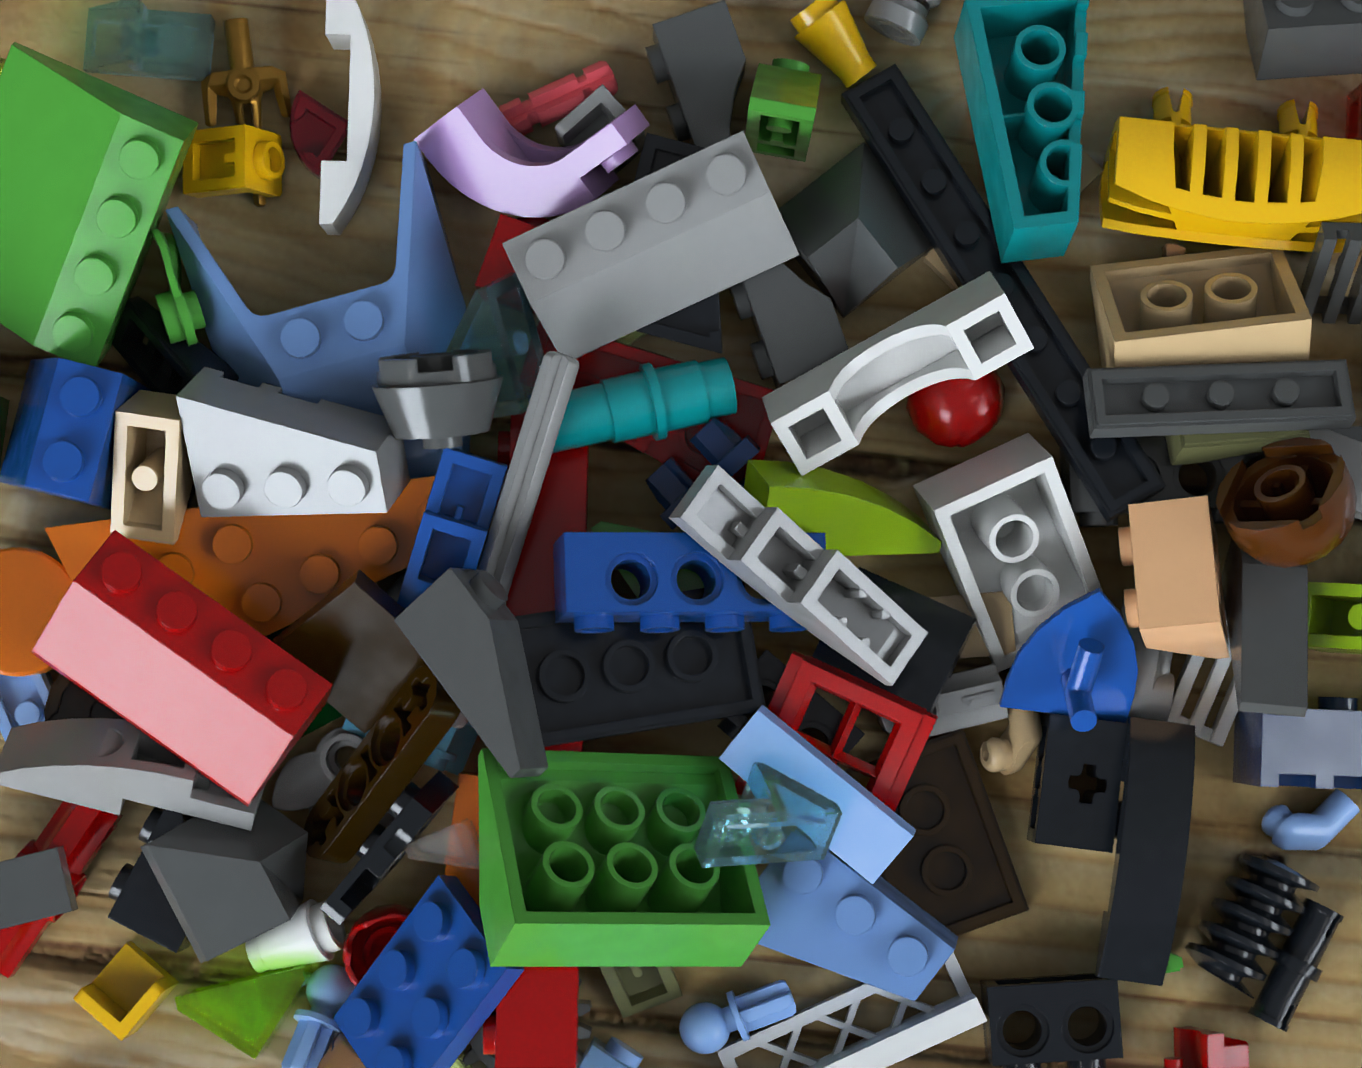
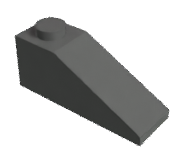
M1231 537L1221 576L1238 711L1305 717L1308 708L1307 564L1287 568L1265 565L1242 551Z
M450 567L397 616L394 621L510 778L540 776L549 767L519 623L505 604L508 600V595L503 586L484 570Z

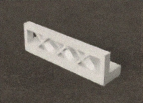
M953 952L944 965L958 995L940 1004L931 1006L918 1000L912 1001L862 982L796 1012L792 1017L775 1022L749 1034L750 1040L743 1041L740 1038L724 1045L717 1053L724 1068H739L735 1057L757 1047L781 1055L782 1059L778 1068H787L790 1059L805 1064L800 1068H886L987 1022V1019L977 997L972 993ZM875 993L899 1002L891 1025L876 1033L852 1024L860 1001ZM907 1005L922 1011L902 1021ZM849 1006L844 1021L829 1015ZM816 1020L841 1029L832 1053L820 1059L794 1051L802 1027ZM791 1032L786 1047L770 1042ZM849 1032L863 1037V1039L844 1047Z

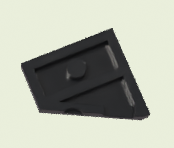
M440 770L422 788L418 787L414 782H410L387 811L395 819L387 828L378 823L356 852V855L361 859L327 898L320 909L338 925H341L395 868L459 786Z

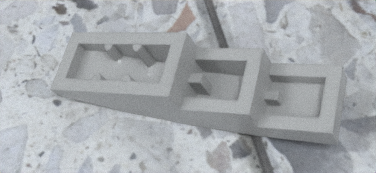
M707 465L669 516L670 520L770 603L884 685L893 686L928 634L925 629L839 550H824L778 507L765 508L719 465Z

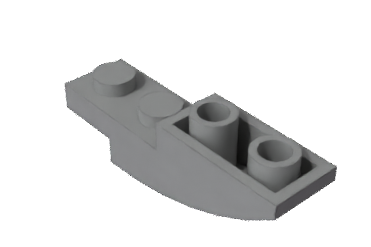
M71 718L12 727L0 754L1 786L120 815L125 800H130L251 831L265 788L264 785L249 807H247L125 719Z

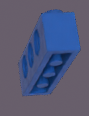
M564 532L553 544L555 623H574V632L596 634L614 631V622H640V632L644 633L679 631L680 622H705V631L711 633L742 631L745 629L744 622H769V631L799 632L807 630L767 599H757L748 594L743 586L742 579L720 563L686 532ZM807 533L826 550L825 533ZM613 570H627L637 578L640 585L638 599H625L614 591L611 584ZM679 570H691L700 576L704 584L702 599H691L680 591L677 584Z

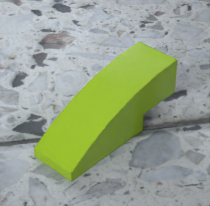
M748 460L744 489L765 508L778 507L804 532L825 533L826 550H839L844 556L940 553L942 541L916 513L892 496L858 479L820 467L801 476L795 464L788 461Z

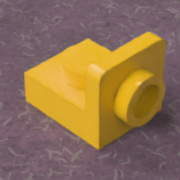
M246 124L196 130L183 162V194L196 198L253 193L265 197L281 196L282 174L285 169L281 136L277 133Z

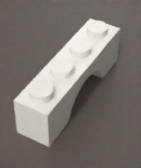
M988 271L768 393L762 399L772 427L800 475L803 476L859 445L868 427L882 413L905 397L925 387L946 380H977L1034 349L1006 294L992 273Z

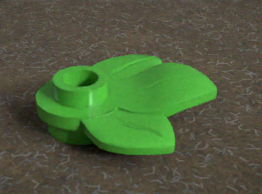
M153 229L151 233L161 251L169 283V291L155 294L170 344L184 340L187 341L188 346L196 344L198 341L195 330L206 327L195 290L182 293L181 256L173 234Z

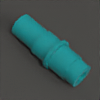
M720 357L701 362L690 360L653 368L651 363L640 364L639 372L601 379L598 384L572 389L552 453L611 440L614 443L650 435H653L656 441L666 439L668 431L709 423V420L714 417L718 418L736 414L737 396L735 384L726 358Z

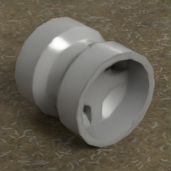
M872 0L864 20L871 28L885 37L905 45L920 46L929 26L926 17L930 9L939 6L941 0Z

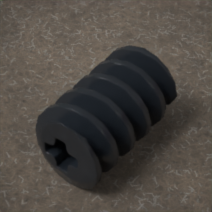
M1241 854L1238 861L1249 874V879L1236 876L1227 877L1225 884L1237 899L1232 901L1215 898L1212 906L1222 917L1223 922L1217 923L1201 920L1198 926L1208 938L1210 944L1203 945L1188 942L1185 949L1198 966L1254 999L1241 981L1244 977L1261 981L1265 980L1267 974L1256 962V956L1278 958L1280 955L1279 950L1268 938L1269 934L1275 933L1291 936L1294 930L1281 914L1284 910L1304 914L1307 908L1295 894L1296 889L1317 892L1320 887L1298 872L1265 854L1262 857Z

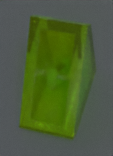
M312 963L271 970L186 990L174 997L177 1010L248 1056L256 1059L266 1051L306 987L313 973Z

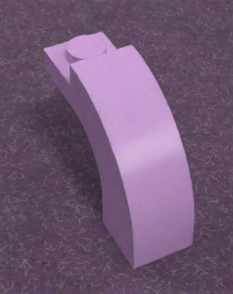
M482 88L413 140L417 141L419 148L435 169L465 196L492 210L508 215L542 218L562 215L598 198L618 181L619 178L613 170L639 151L632 140L650 124L636 104H634L599 131L578 144L566 147L545 146L519 133L508 122L485 89Z

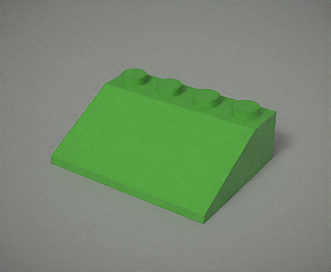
M17 42L11 45L0 75V324L33 346L61 358L95 367L100 364L112 346L127 300L132 295L154 239L151 230L158 229L199 124L198 122Z
M489 748L481 749L478 755L479 906L490 967H741L771 924L731 769L718 759L720 756L545 750L549 768L540 776L510 778Z

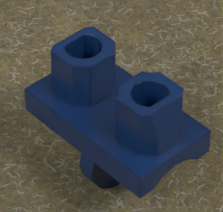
M715 417L690 439V442L711 465H719L731 477L761 449L749 434L742 439L734 429ZM671 456L645 481L656 500L665 509L660 517L673 530L677 525L669 519V516L695 481ZM745 477L739 482V484L743 488L745 483Z

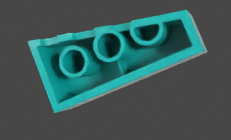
M964 0L954 34V41L1001 263L1064 256L1079 223L1082 145L1080 141L1081 123L1085 107L1083 79L1088 42L1086 17L1090 0Z

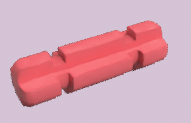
M598 61L583 68V75L575 77L574 73L527 93L529 99L523 102L518 97L500 105L499 110L508 122L524 136L533 132L532 126L537 123L544 127L566 117L602 84L612 95H615L618 91V83L609 64L606 61Z

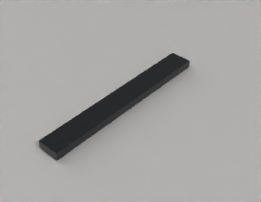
M894 64L842 93V105L958 288L990 271L1006 294L1034 349L1006 364L1107 523L1127 512L1128 504L1142 503L1163 491L1166 486L1135 437L1090 438L1082 379L1086 369H1091L1024 263L1022 261L1001 263L990 210L897 65Z

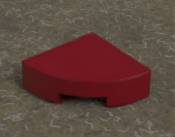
M299 90L290 113V137L293 148L301 163L318 179L321 177V160L331 161L347 136L348 120Z

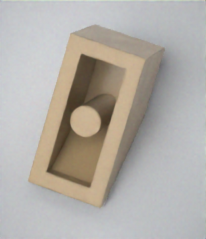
M139 390L115 411L110 535L116 530L126 538L174 545L178 541L194 483L176 395Z

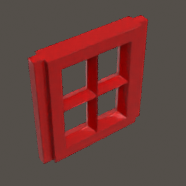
M796 651L791 653L768 706L772 713L836 765L837 763L870 777L866 789L894 812L938 716L926 711L927 709L812 656H805ZM817 687L850 702L831 746L798 731ZM861 708L895 723L876 766L843 752ZM738 775L735 787L737 794L743 796L742 799L798 824Z

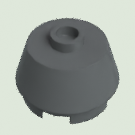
M456 349L453 352L419 354L417 352L379 358V372H376L377 384L371 387L395 439H422L423 449H446L463 446L462 436L484 433L490 430L504 377L497 374L496 363L492 361L491 349Z

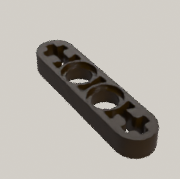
M427 665L418 667L409 676L310 811L304 830L308 832L306 850L308 856L339 864L348 862L455 723L461 711Z

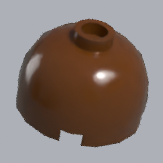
M1297 437L1276 441L1262 447L1265 458L1256 461L1248 468L1242 459L1230 469L1219 485L1216 498L1217 508L1230 536L1238 547L1265 565L1287 568L1310 564L1325 557L1340 545L1353 526L1357 503L1354 482L1342 456L1336 455L1331 444L1322 439Z

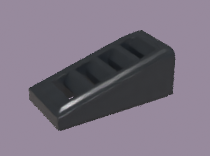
M136 296L127 300L112 345L151 391L177 395L204 367L223 371V378L238 382V374L223 359L199 341L188 346L186 340L170 344L160 312L141 297ZM145 335L149 339L147 345L142 343Z

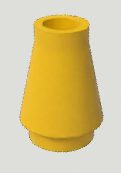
M815 0L790 20L799 33L794 38L839 77L846 88L877 66L869 55L845 0L841 2L838 0Z

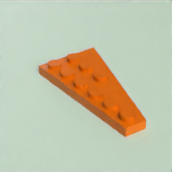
M436 475L410 478L409 483L387 513L201 517L199 507L186 508L178 541L174 545L127 539L258 632L267 636L294 623L359 570L376 583L407 568ZM111 518L45 528L71 582L110 536Z

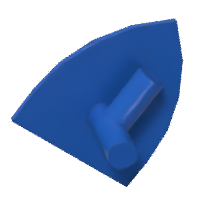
M1099 588L1064 605L1034 630L1016 654L1006 677L999 702L1000 707L1069 716L1072 728L1079 732L1093 729L1097 724V719L1127 722L1135 695L1138 675L1135 645L1122 614Z

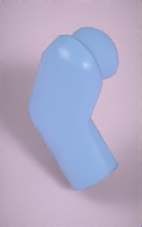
M1335 789L1312 813L1298 812L1293 814L1286 805H1275L1265 813L1261 826L1263 832L1272 837V844L1282 850H1319L1325 847L1360 812V809L1347 795L1339 789Z

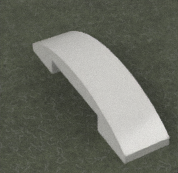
M326 0L325 35L334 50H350L347 161L321 160L319 224L327 235H341L352 219L370 180L380 137L382 109L379 67L368 26L356 0Z

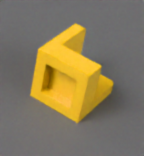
M129 941L120 949L92 983L82 987L73 999L122 1041L142 1027L179 981L135 943Z

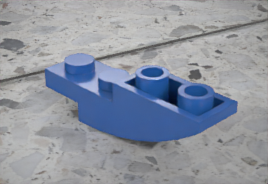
M456 448L443 449L397 601L404 609L415 601L450 567L477 570L508 464Z

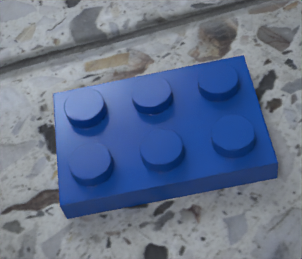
M438 875L333 1019L366 1068H450L525 969L523 967H490L479 906L457 876Z

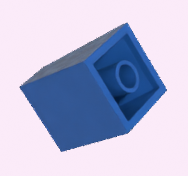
M59 357L30 360L0 472V482L111 510L115 411L139 390L151 391V389L123 373Z

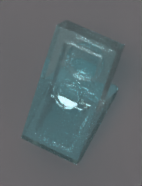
M119 0L91 7L88 10L83 70L86 73L202 81L211 74L215 19L211 14L148 10L141 0Z
M755 762L740 800L710 801L694 850L702 868L824 860L842 812L839 805L764 763Z

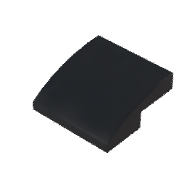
M858 567L862 573L925 629L928 634L893 686L884 685L821 640L812 657L917 704L932 713L947 679L952 676L977 619Z

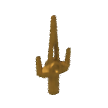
M233 18L223 21L229 70L213 72L201 81L205 125L208 127L216 125L217 95L230 99L237 125L246 124L243 107L250 105L252 107L253 127L262 129V94L274 88L281 116L289 118L291 102L286 72L273 66H254L247 18ZM252 193L254 205L256 207L265 206L266 197Z

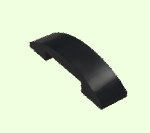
M1128 716L1120 781L1124 782L1109 906L1108 911H1103L1096 977L1157 986L1163 985L1176 928L1188 849L1195 766L1194 725Z

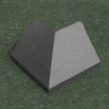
M865 142L779 208L799 253V256L795 257V259L822 293L831 298L834 308L842 318L849 315L933 249L877 158Z
M262 799L251 831L192 816L140 847L200 963L209 961L291 920L303 901L308 832Z

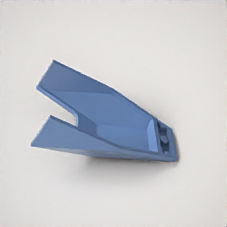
M417 141L403 144L396 266L390 279L379 285L263 316L252 313L201 240L197 224L178 206L165 210L191 288L195 290L206 323L205 330L212 351L238 374V382L255 387L266 383L282 388V394L316 404L321 399L384 416L371 387L377 384L376 372H379L378 360L380 357L417 352L419 354L453 352L456 349H475L476 347L474 332L427 162ZM471 435L462 436L463 446L454 448L470 453ZM403 439L410 478L436 475L443 449H423L422 439Z

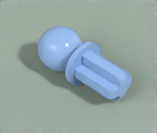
M337 964L324 965L315 970L310 976L306 986V995L311 1009H297L293 1017L298 1024L281 1063V1068H317L333 1037L341 1032L333 1017L356 987L350 982L345 967Z
M785 980L775 981L735 996L733 990L726 992L729 1006L721 1008L713 1003L701 1002L689 1007L680 1020L679 1032L683 1043L690 1050L699 1054H711L717 1052L726 1044L730 1033L738 1030L742 1040L747 1041L750 1040L749 1032L792 1017L796 1013V1004L789 985Z

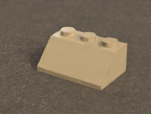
M1245 247L1090 266V281L1102 368L1309 361L1312 317L1283 250Z

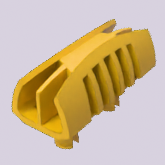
M1164 87L1156 91L1152 96L1153 119L1119 116L1114 124L1103 161V171L1099 183L1102 228L1199 243L1312 252L1322 222L1362 223V140L1326 136L1319 138L1317 129L1319 113L1317 105L1312 101L1309 102L1300 124L1294 99L1284 102L1277 109L1279 134L1265 130L1247 131L1234 127L1217 128L1207 127L1204 124L1191 125L1193 96L1190 91L1185 88L1183 89L1177 111L1174 112L1169 88ZM1337 239L1333 253H1342L1346 239Z

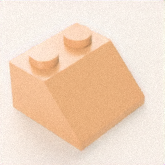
M1208 495L1128 504L1130 526L1118 528L1122 565L1134 566L1135 588L1124 589V605L1128 629L1139 628L1144 645L1148 649L1213 659L1230 658L1218 537Z

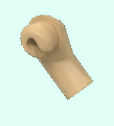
M1007 708L1009 725L1001 737H991L988 741L983 742L980 748V760L986 770L989 772L1000 771L1003 775H1009L1023 768L1042 739L1043 731L1040 712Z

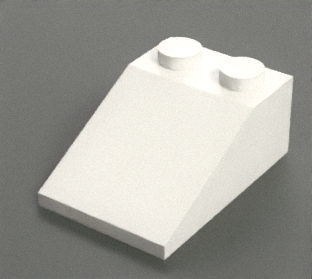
M1029 433L913 485L929 528L942 541L940 553L959 594L963 596L972 617L977 619L975 624L990 654L989 658L992 664H996L998 673L1012 666L1018 650L1034 630L1061 607L1097 588L1102 591L1053 457ZM1003 591V594L1012 605L1016 651L1004 655L980 593Z

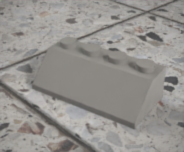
M743 131L502 243L532 309L557 352L569 355L575 359L799 256Z

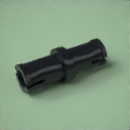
M1305 898L1303 902L1307 910L1304 914H1299L1292 928L1294 932L1291 936H1288L1282 950L1277 948L1280 952L1279 957H1270V959L1275 961V964L1254 1006L1248 1012L1285 1032L1289 1029L1288 1025L1310 981L1318 982L1323 971L1317 967L1339 923L1344 918V916L1308 898Z

